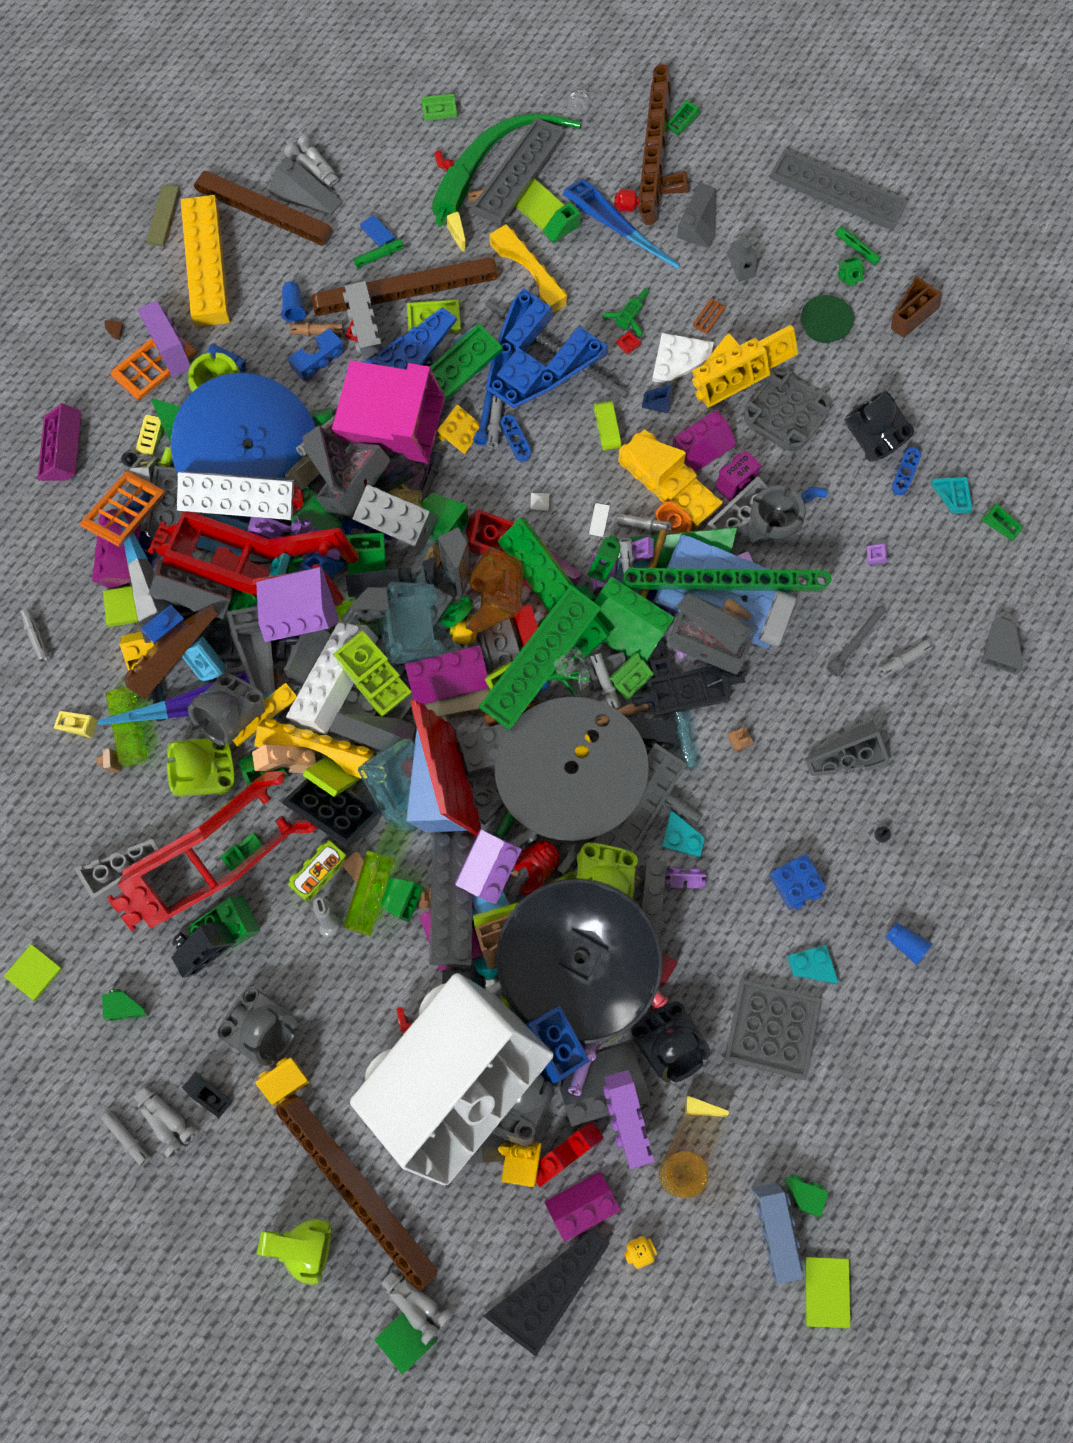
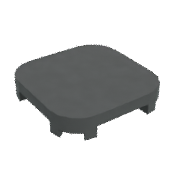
M787 369L785 372L778 371L774 373L772 371L752 399L747 402L744 410V420L746 425L780 448L787 451H796L807 444L826 419L830 409L827 394L823 390L819 393L791 376L792 371Z

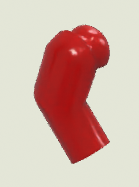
M438 150L434 153L439 168L448 171L449 167L454 165L452 159L444 160L442 151Z

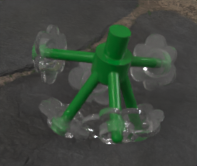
M577 646L575 648L572 647L566 656L562 655L560 659L554 661L556 669L548 678V681L554 679L562 680L570 691L566 697H579L581 695L580 692L590 682L589 668L584 660V653ZM577 657L581 661L578 663L579 666H577L575 671L574 660ZM566 679L578 680L580 686L573 689Z

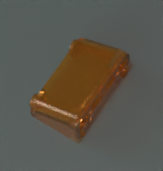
M490 547L469 574V584L473 590L481 593V607L474 615H470L467 618L466 629L473 632H481L516 616L521 611L523 565L519 559L493 547Z

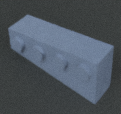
M777 1183L751 1188L753 1195L757 1197L760 1204L756 1206V1210L761 1223L764 1222L765 1225L762 1226L761 1230L765 1243L769 1244L766 1250L773 1279L777 1284L803 1279L801 1271H804V1264L802 1258H798L797 1249H800L797 1236L793 1235L792 1228H795V1222L792 1214L789 1215L788 1206L791 1205L788 1193H785Z

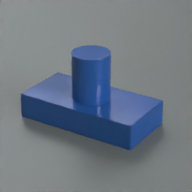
M169 605L144 625L141 631L155 644L184 621V618L172 605Z

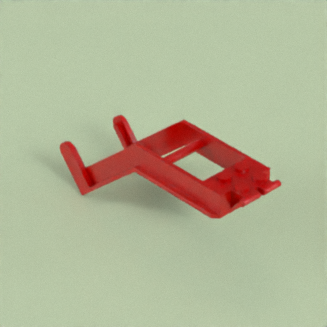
M190 511L182 512L177 524L166 526L167 523L161 521L155 534L156 537H154L148 550L150 554L156 551L159 555L164 556L163 564L252 595H257L256 582L282 575L256 579L241 575L250 553L266 559H274L283 553L290 556L313 552L327 555L329 550L337 549L344 560L349 563L357 562L359 557L341 528L267 539ZM200 536L243 550L234 572L192 557ZM314 564V565L312 566V568L321 567V566H320V565H317V564ZM323 571L334 606L342 605L343 596L326 572Z
M284 771L263 773L199 827L123 869L122 877L117 884L123 892L115 898L109 895L107 900L117 913L122 910L125 911L120 917L131 931L135 930V925L143 919L151 929L232 884L291 833H311L317 829L316 826L307 820H291L287 822L284 816L278 817L275 822L279 827V832L232 872L217 880L214 879L192 849L193 846L207 839L255 798H259L262 804L269 802L271 798L267 793V788L271 785H281L284 783L283 779L286 777ZM185 852L208 885L167 907L144 877V874Z

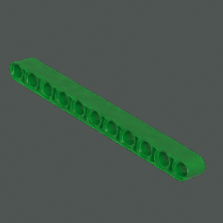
M629 568L623 576V584L628 588L651 590H780L821 592L829 586L832 580L830 573L824 570ZM633 575L636 577L637 580L635 582L628 581L627 576ZM651 575L656 581L648 582L646 576ZM672 576L674 578V582H667L665 580V577ZM685 576H690V577H692L693 582H692V583H687V582L684 580V577H685ZM709 576L712 579V582L706 583L703 580V577ZM722 577H729L731 583L723 582ZM741 577L749 578L750 583H743ZM760 577H766L769 583H762ZM779 578H786L788 584H782ZM798 578H804L806 580V584H801L798 581ZM817 578H823L825 584H819Z

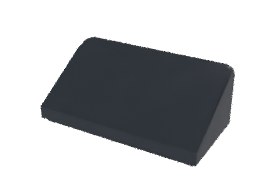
M432 557L423 561L422 565L427 583L436 588L438 571L436 558Z

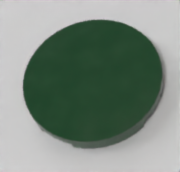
M820 295L809 300L804 305L800 316V322L806 331V335L820 343H830L844 339L851 331L854 321L853 312L849 305L842 299L831 295Z

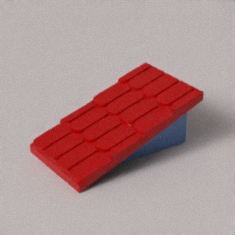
M416 700L410 701L417 732L407 822L424 832L469 831L477 836L481 829L478 807L474 805L471 784L466 776L463 755L459 752L455 728L451 723L445 722L441 716H437L433 710L427 709L423 703H419Z

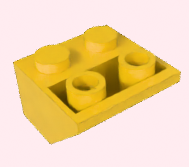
M141 631L121 636L120 647L128 671L130 669L133 670L137 665L138 659L142 655H146L155 645L152 642L144 643Z
M292 1058L282 1059L276 1064L277 1067L271 1072L266 1070L258 1076L259 1080L255 1082L273 1106H277L310 1083L298 1062Z

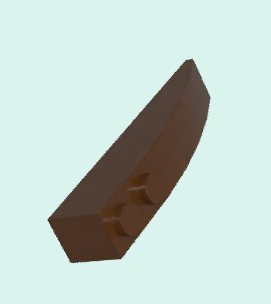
M211 605L201 610L161 638L146 655H142L138 659L133 670L130 669L126 673V687L146 699L218 614L216 607Z

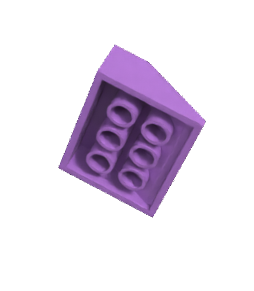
M322 566L256 582L258 622L265 642L329 629L340 622Z

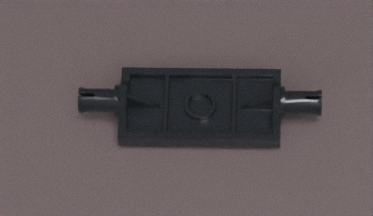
M229 623L210 624V632L206 633V635L198 636V638L203 636L222 661H241L231 635ZM300 635L272 640V661H285L287 645H296Z
M714 665L647 680L648 692L633 694L632 701L635 702L633 703L635 707L651 703L656 717L729 702V686L745 683V676H742L744 675L743 671L738 672L737 675L734 673H723L721 668Z

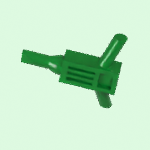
M644 288L637 298H631L621 312H605L602 318H616L615 325L625 330L632 326L639 338H641L643 331L635 319L642 311V303L650 293V290Z

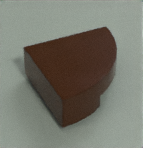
M105 320L107 332L114 339L120 340L124 326L123 323Z

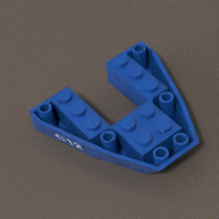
M524 288L512 301L497 341L503 347V351L491 361L485 388L512 408L525 404L564 385L609 354L608 346L579 326L547 367L528 355L525 351L551 320L553 313L551 306Z

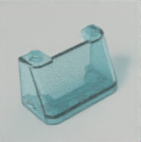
M390 582L386 587L389 610L381 619L384 654L388 658L389 664L411 663L443 655V644H441L440 640H434L430 610L437 601L434 585Z
M402 739L359 766L358 772L387 823L395 829L416 831L418 828L407 822L413 768L411 757L414 756L415 744L411 739Z

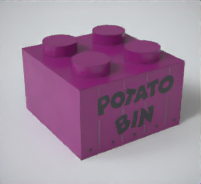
M747 450L742 454H737L729 465L726 464L719 470L716 490L731 502L759 476L761 464Z

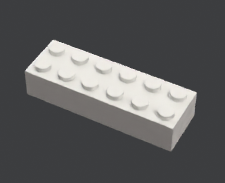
M339 622L336 625L286 716L299 729H307L322 734H327L336 714L339 712L354 684L335 659L333 653L362 630L376 644L378 637L367 625H351L347 622Z

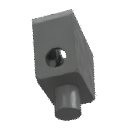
M747 238L733 242L727 256L738 282L754 278L757 258L751 242Z

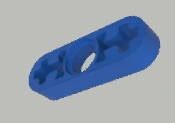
M512 415L503 416L500 421L501 429L515 458L520 462L528 461L531 457V449L516 418ZM506 421H508L509 423H511V426H512V430H511V431H510L509 426L506 424ZM518 435L521 439L518 442H513L511 437ZM520 446L523 452H526V455L520 454Z
M910 447L903 455L891 487L896 495L906 494L921 458V452L917 448ZM914 454L912 462L909 463L910 455ZM908 468L911 474L904 475L901 469ZM901 479L905 480L902 486L903 488L899 489L898 487L901 482Z

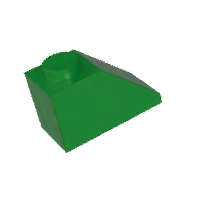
M121 989L109 990L108 994H102L103 1019L106 1021L149 1016V1012L128 994L121 992Z

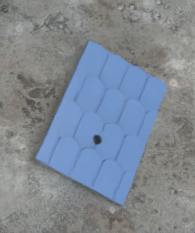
M680 535L667 567L772 570L685 535ZM672 576L665 577V580L667 582H674V578ZM685 576V577H684V580H685L687 583H692V582H693L692 577H690V576ZM709 576L703 577V580L706 583L712 582V579ZM722 577L723 582L731 583L729 577ZM741 577L743 583H750L749 578ZM760 577L762 583H769L766 577ZM779 578L782 584H788L786 578ZM658 590L653 603L680 613V610L676 607L677 604L688 593L722 608L727 600L733 599L742 608L751 613L748 620L759 628L754 634L751 643L763 648L770 647V644L760 641L759 636L777 591ZM783 591V592L788 593V594H791L792 591Z

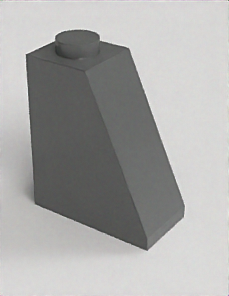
M997 617L994 620L980 663L1015 675L1022 670L1023 661L1015 622L1005 617Z

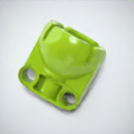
M211 353L203 354L196 358L189 368L188 383L190 390L193 392L205 382L216 377L240 373L239 367L232 358L223 353H216V359L213 358Z
M209 739L175 740L168 744L167 757L169 759L175 758V760L167 762L169 788L174 796L226 795L229 793L234 784V769L229 743L218 745ZM214 746H219L222 750H217ZM220 781L226 782L228 786L221 785Z
M586 843L577 855V878L596 880L609 884L633 899L635 867L638 863L637 856L633 852L598 843Z
M314 1218L305 1220L296 1225L291 1231L286 1230L284 1233L261 1231L256 1255L279 1258V1262L284 1263L294 1279L303 1284L318 1285L322 1280V1272L325 1270L328 1260L332 1224L325 1219Z

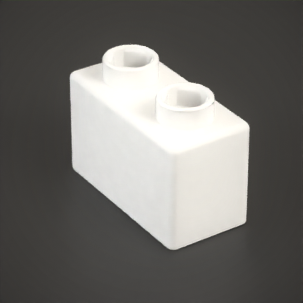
M456 973L452 975L447 983L435 987L425 996L419 1009L418 1018L394 1047L380 1053L372 1060L366 1070L365 1082L351 1097L350 1104L402 1169L446 1186L451 1183L551 1061L553 1052L497 996L463 975Z

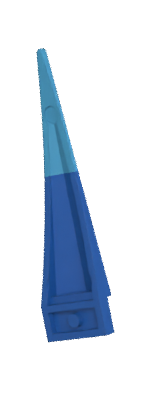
M580 179L564 189L563 195L569 201L575 202V207L675 268H679V263L638 232L594 185L584 179Z

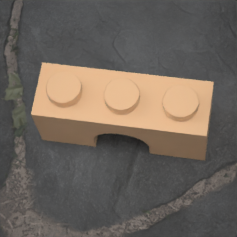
M266 744L252 752L255 771L271 772L275 769L286 767L288 773H304L305 769L316 763L314 750L304 747Z

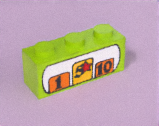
M331 841L322 843L317 849V854L305 861L303 869L291 876L288 885L303 900L309 903L342 867L341 863L348 857Z

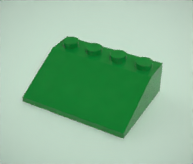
M612 576L594 602L601 607L597 617L611 634L603 643L618 653L624 652V656L628 659L633 654L638 653L640 659L647 663L675 617Z

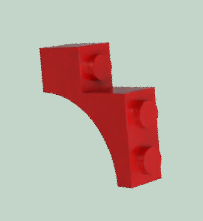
M593 1121L579 1129L566 1141L539 1160L536 1183L539 1187H542L604 1139V1136Z

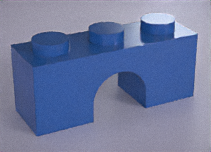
M330 328L316 337L317 346L320 349L317 353L308 354L301 348L288 358L290 368L303 381L307 378H312L319 369L327 367L330 361L334 358H339L343 354V342Z

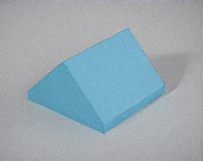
M203 636L195 640L181 656L202 682L219 677L223 674L226 666Z

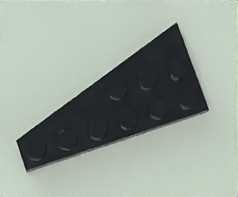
M591 1230L484 1314L483 1317L536 1357L610 1243Z

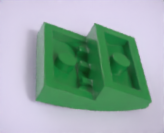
M404 1313L399 1315L374 1339L402 1375L437 1342L433 1338L425 1345L421 1341L422 1331L413 1328Z

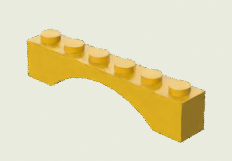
M505 224L489 234L490 245L499 256L518 262L532 274L539 288L540 299L551 306L553 314L567 305V293L565 290L557 285L554 277H550L544 265L539 264L536 256L528 251L525 243L517 238L513 229H510Z
M264 718L258 725L254 744L255 747L259 748L267 744L313 749L334 760L346 774L366 779L371 771L375 752L365 746L352 745L348 741L332 739L328 735H319L311 730H302L294 725L282 724L270 718Z

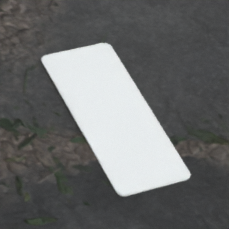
M595 504L589 531L590 535L603 537L609 505Z

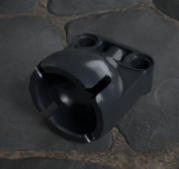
M886 390L871 398L872 403L865 401L844 418L847 428L851 431L865 452L866 459L870 462H875L892 454L914 434L913 426L908 423L895 403L894 398Z
M674 1001L644 1017L631 1029L636 1046L640 1048L657 1076L666 1083H670L671 1080L673 1082H680L692 1076L703 1066V1060H707L710 1056L708 1042L689 1017L681 1002ZM675 1013H681L678 1016H673ZM641 1034H646L644 1037H638Z

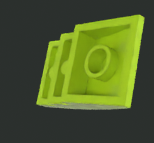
M363 630L333 653L340 666L381 717L385 716L412 693L399 678L400 675L389 664L388 658Z

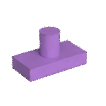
M646 537L631 543L632 554L635 556L633 563L642 560L646 562L651 561L654 539Z

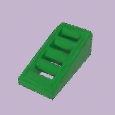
M686 100L670 119L667 128L679 136L701 114L700 109ZM676 124L677 126H679V128L676 129L672 125Z
M997 503L991 506L981 518L985 524L1011 541L1024 528ZM1013 526L1015 529L1011 533L1009 530Z

